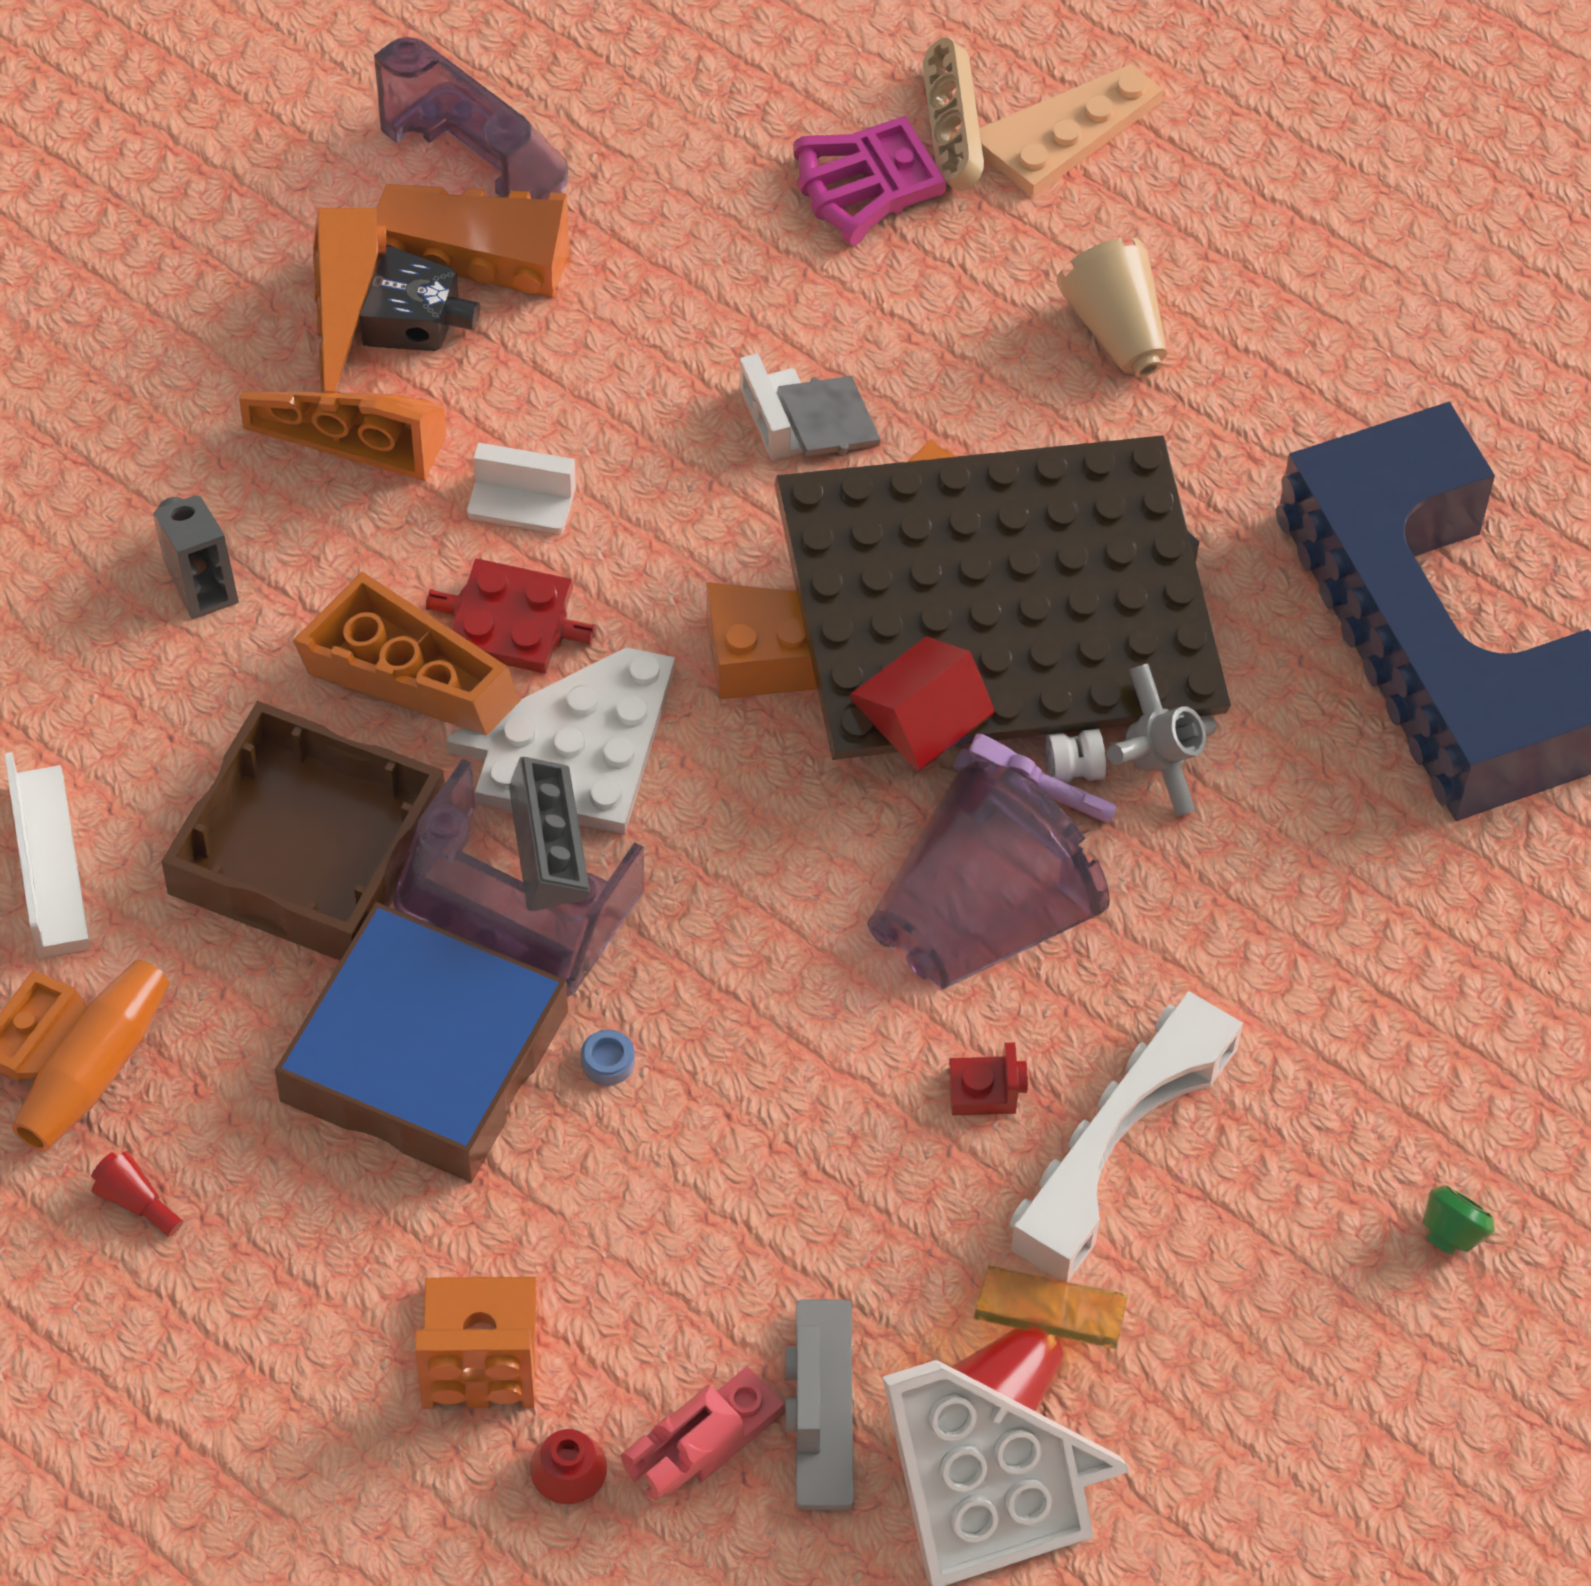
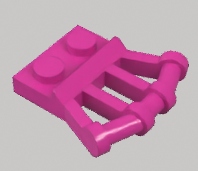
M906 116L853 134L803 136L794 141L793 153L794 158L799 161L800 172L797 186L804 196L811 198L810 206L816 218L827 220L842 232V238L852 246L860 243L868 230L888 213L902 214V208L945 193V179ZM823 156H846L818 166L817 162ZM864 172L868 176L831 190L826 189V185ZM878 196L855 216H851L842 209L843 207Z

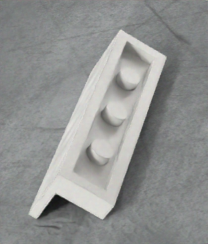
M4 753L29 923L38 959L91 950L62 767L59 765L17 773L13 753Z

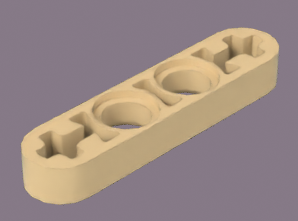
M941 38L929 47L923 59L935 164L948 185L957 191H965L977 183L984 168L970 60L966 50L949 38ZM957 88L952 99L945 105L949 94ZM961 123L957 134L949 140L953 130Z

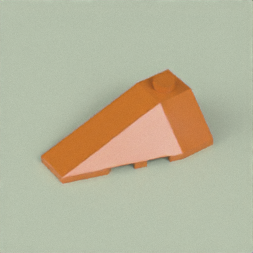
M318 208L313 238L315 301H318L317 336H322V342L319 343L321 393L337 392L360 319V313L375 272L378 254H386V226L377 225L376 208Z
M243 391L239 397L243 429L423 481L426 480L446 438L444 407L435 405L423 398L414 399L400 394L248 391Z

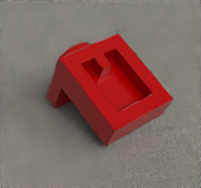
M1015 1042L1004 1043L1002 1057L949 1058L948 1072L952 1116L1016 1114L1018 1093H1027L1028 1072L1026 1061H1017Z

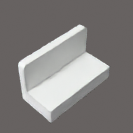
M756 353L740 358L739 388L771 461L803 453L776 393L778 386L801 383L796 370L790 368L767 374L759 354Z
M478 443L474 455L475 484L467 508L468 518L546 533L562 534L576 490L575 459Z

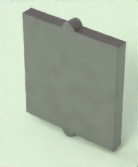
M852 376L825 380L812 377L810 382L778 386L776 393L805 457L834 452L845 455L847 450L879 446L881 439Z

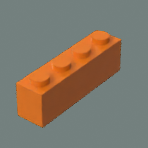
M386 184L376 207L377 225L386 226V246L394 247L450 267L457 273L458 277L472 279L481 284H494L516 289L526 294H538L553 298L569 258L567 193L551 192L547 200L531 199L529 191L511 190L508 197L486 196L484 189L467 188L461 195L448 194L443 187ZM378 254L377 258L381 259L383 254Z

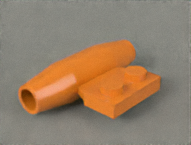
M135 960L95 997L88 1006L75 988L32 970L0 1012V1073L19 1082L22 1079H35L12 1124V1130L24 1143L36 1150L48 1151L94 1107L142 1042L170 985L167 977L157 967L143 960Z

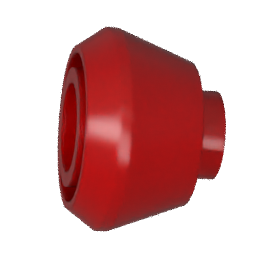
M563 1429L554 1432L537 1446L530 1461V1475L535 1488L545 1498L560 1504H576L591 1498L600 1490L607 1475V1460L603 1449L594 1439L578 1430Z

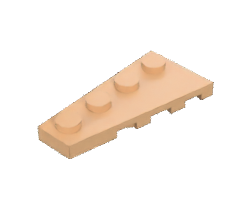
M1129 64L980 127L983 158L1033 198L1159 105L1163 100L1164 89L1132 64Z

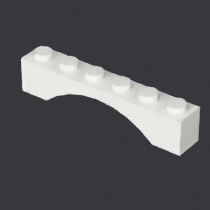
M1190 991L1186 993L1177 1007L1169 1004L1156 1023L1154 1031L1157 1034L1149 1045L1141 1042L1132 1053L1126 1066V1070L1129 1072L1120 1084L1113 1080L1103 1092L1097 1106L1100 1111L1092 1122L1084 1119L1078 1125L1069 1141L1068 1147L1071 1148L1062 1162L1054 1159L1049 1164L1039 1183V1187L1042 1189L1033 1201L1027 1198L1024 1199L1014 1212L1009 1224L1014 1229L1011 1251L1064 1284H1067L1096 1244L1100 1221L1097 1201L1098 1181L1103 1166L1117 1142L1138 1120L1159 1105L1183 1094L1211 1087L1238 1049L1243 1022Z

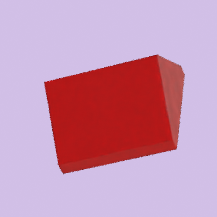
M928 636L853 691L849 697L917 773L985 722L995 712L971 652Z

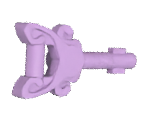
M975 734L970 748L961 749L953 766L955 770L1001 785L1000 790L1003 793L1019 800H1029L1031 793L1037 792L1106 823L1111 821L1116 810V804L1042 773V770L1031 759L1018 755L1005 745L983 734Z

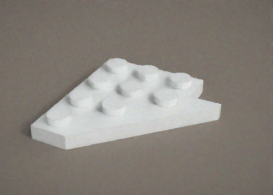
M626 647L521 699L487 736L464 728L448 735L446 741L447 753L485 761L475 790L476 804L512 811L509 785L519 758L524 756L569 766L579 825L626 834L675 671V657Z
M938 1360L882 1377L926 1578L931 1586H946L1094 1537L1084 1487L1128 1473V1466L1119 1455Z

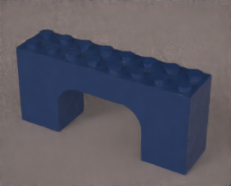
M1449 401L1289 453L1285 476L1281 479L1282 494L1280 504L1276 507V517L1281 530L1285 534L1290 533L1296 543L1298 557L1303 568L1306 571H1312L1319 583V591L1323 603L1328 609H1334L1338 616L1346 643L1351 648L1355 647L1361 656L1364 672L1369 683L1372 686H1378L1383 694L1391 721L1396 726L1400 725L1406 734L1410 753L1414 761L1418 765H1423L1429 774L1432 790L1437 801L1441 805H1446L1455 821H1459L1591 775V631L1587 629L1517 653H1496L1474 645L1456 628L1415 556L1480 535L1495 474Z

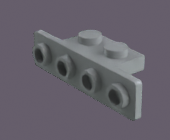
M800 1299L796 1303V1346H786L785 1380H796V1398H786L785 1432H796V1506L800 1510H850L853 1507L852 1304L849 1300Z

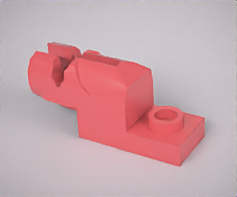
M746 1366L717 1391L710 1385H707L677 1411L669 1414L655 1425L649 1435H643L621 1454V1461L634 1483L646 1474V1479L650 1484V1487L646 1489V1495L651 1499L658 1500L663 1495L677 1490L694 1475L702 1483L785 1413V1403Z

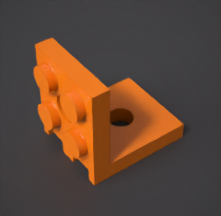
M536 1277L425 1278L424 1330H416L415 1354L423 1409H434V1402L452 1405L462 1401H467V1408H490V1401L498 1404H512L523 1401V1408H535ZM476 1322H485L494 1327V1329L467 1328Z

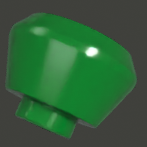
M1446 1185L1431 1189L1429 1192L1423 1224L1430 1231L1425 1238L1450 1255H1454L1457 1249L1469 1252L1495 1232L1494 1217L1467 1196Z

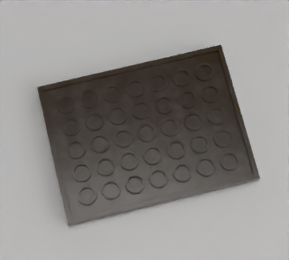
M1164 435L777 475L774 486L832 760L898 752L849 697L853 691L926 636L971 652L995 709L994 714L954 746L972 744L975 734H983L998 741L1131 725L1139 721L1143 713L1129 669L1147 663L1149 664L1163 709L1172 710L1178 707H1189L1199 717L1226 714L1229 710L1231 703Z

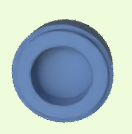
M601 1030L590 1035L583 1043L581 1065L583 1072L591 1081L600 1085H615L626 1080L632 1073L635 1064L634 1047L630 1039L623 1033L615 1030Z

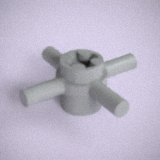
M1149 664L1129 669L1143 715L1139 721L1129 726L1125 741L1108 747L1107 757L1114 765L1132 760L1137 767L1144 771L1154 769L1161 771L1175 815L1180 816L1195 811L1181 765L1185 759L1202 753L1206 745V737L1214 734L1216 731V723L1210 716L1199 717L1189 707H1178L1172 710L1163 709Z

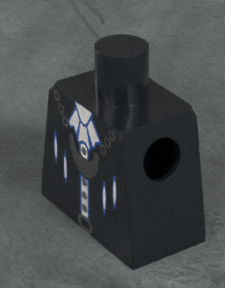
M386 246V254H383L360 313L363 345L381 348L436 351L442 348L449 326L473 331L476 329L480 315V303L459 298L457 273L452 268L394 247Z

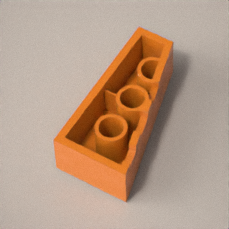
M363 571L293 639L309 675L485 736L521 701L506 665Z
M706 582V617L719 699L817 689L797 591Z

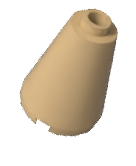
M1121 238L1113 239L1093 246L1073 258L1071 263L1074 269L1066 277L1061 270L1057 275L1056 284L1063 297L1122 372L1125 374H1135L1136 377H1145L1159 370L1162 366L1161 361L1167 355L1149 255L1144 243L1140 239L1133 238L1134 245L1124 246Z

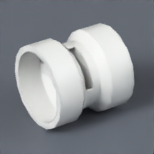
M1099 729L1083 730L1076 737H1068L1064 733L1046 736V760L1050 777L1067 784L1075 777H1084L1087 781L1105 779L1106 757Z

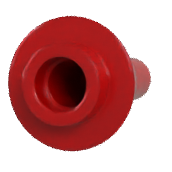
M125 1151L118 1156L113 1152L108 1154L93 1170L91 1178L95 1180V1183L91 1190L92 1193L140 1217L145 1216L168 1237L173 1236L182 1226L183 1220L159 1200V1195L129 1151Z

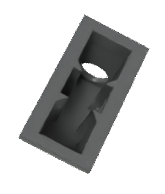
M192 496L186 499L170 497L163 500L153 513L160 548L167 569L191 618L194 619L239 603L225 535L201 496ZM193 558L201 559L207 565L206 569L199 575H196L198 572L191 561Z

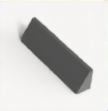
M524 756L520 757L510 781L509 792L527 910L538 911L587 899L590 894V887L570 768L568 765Z

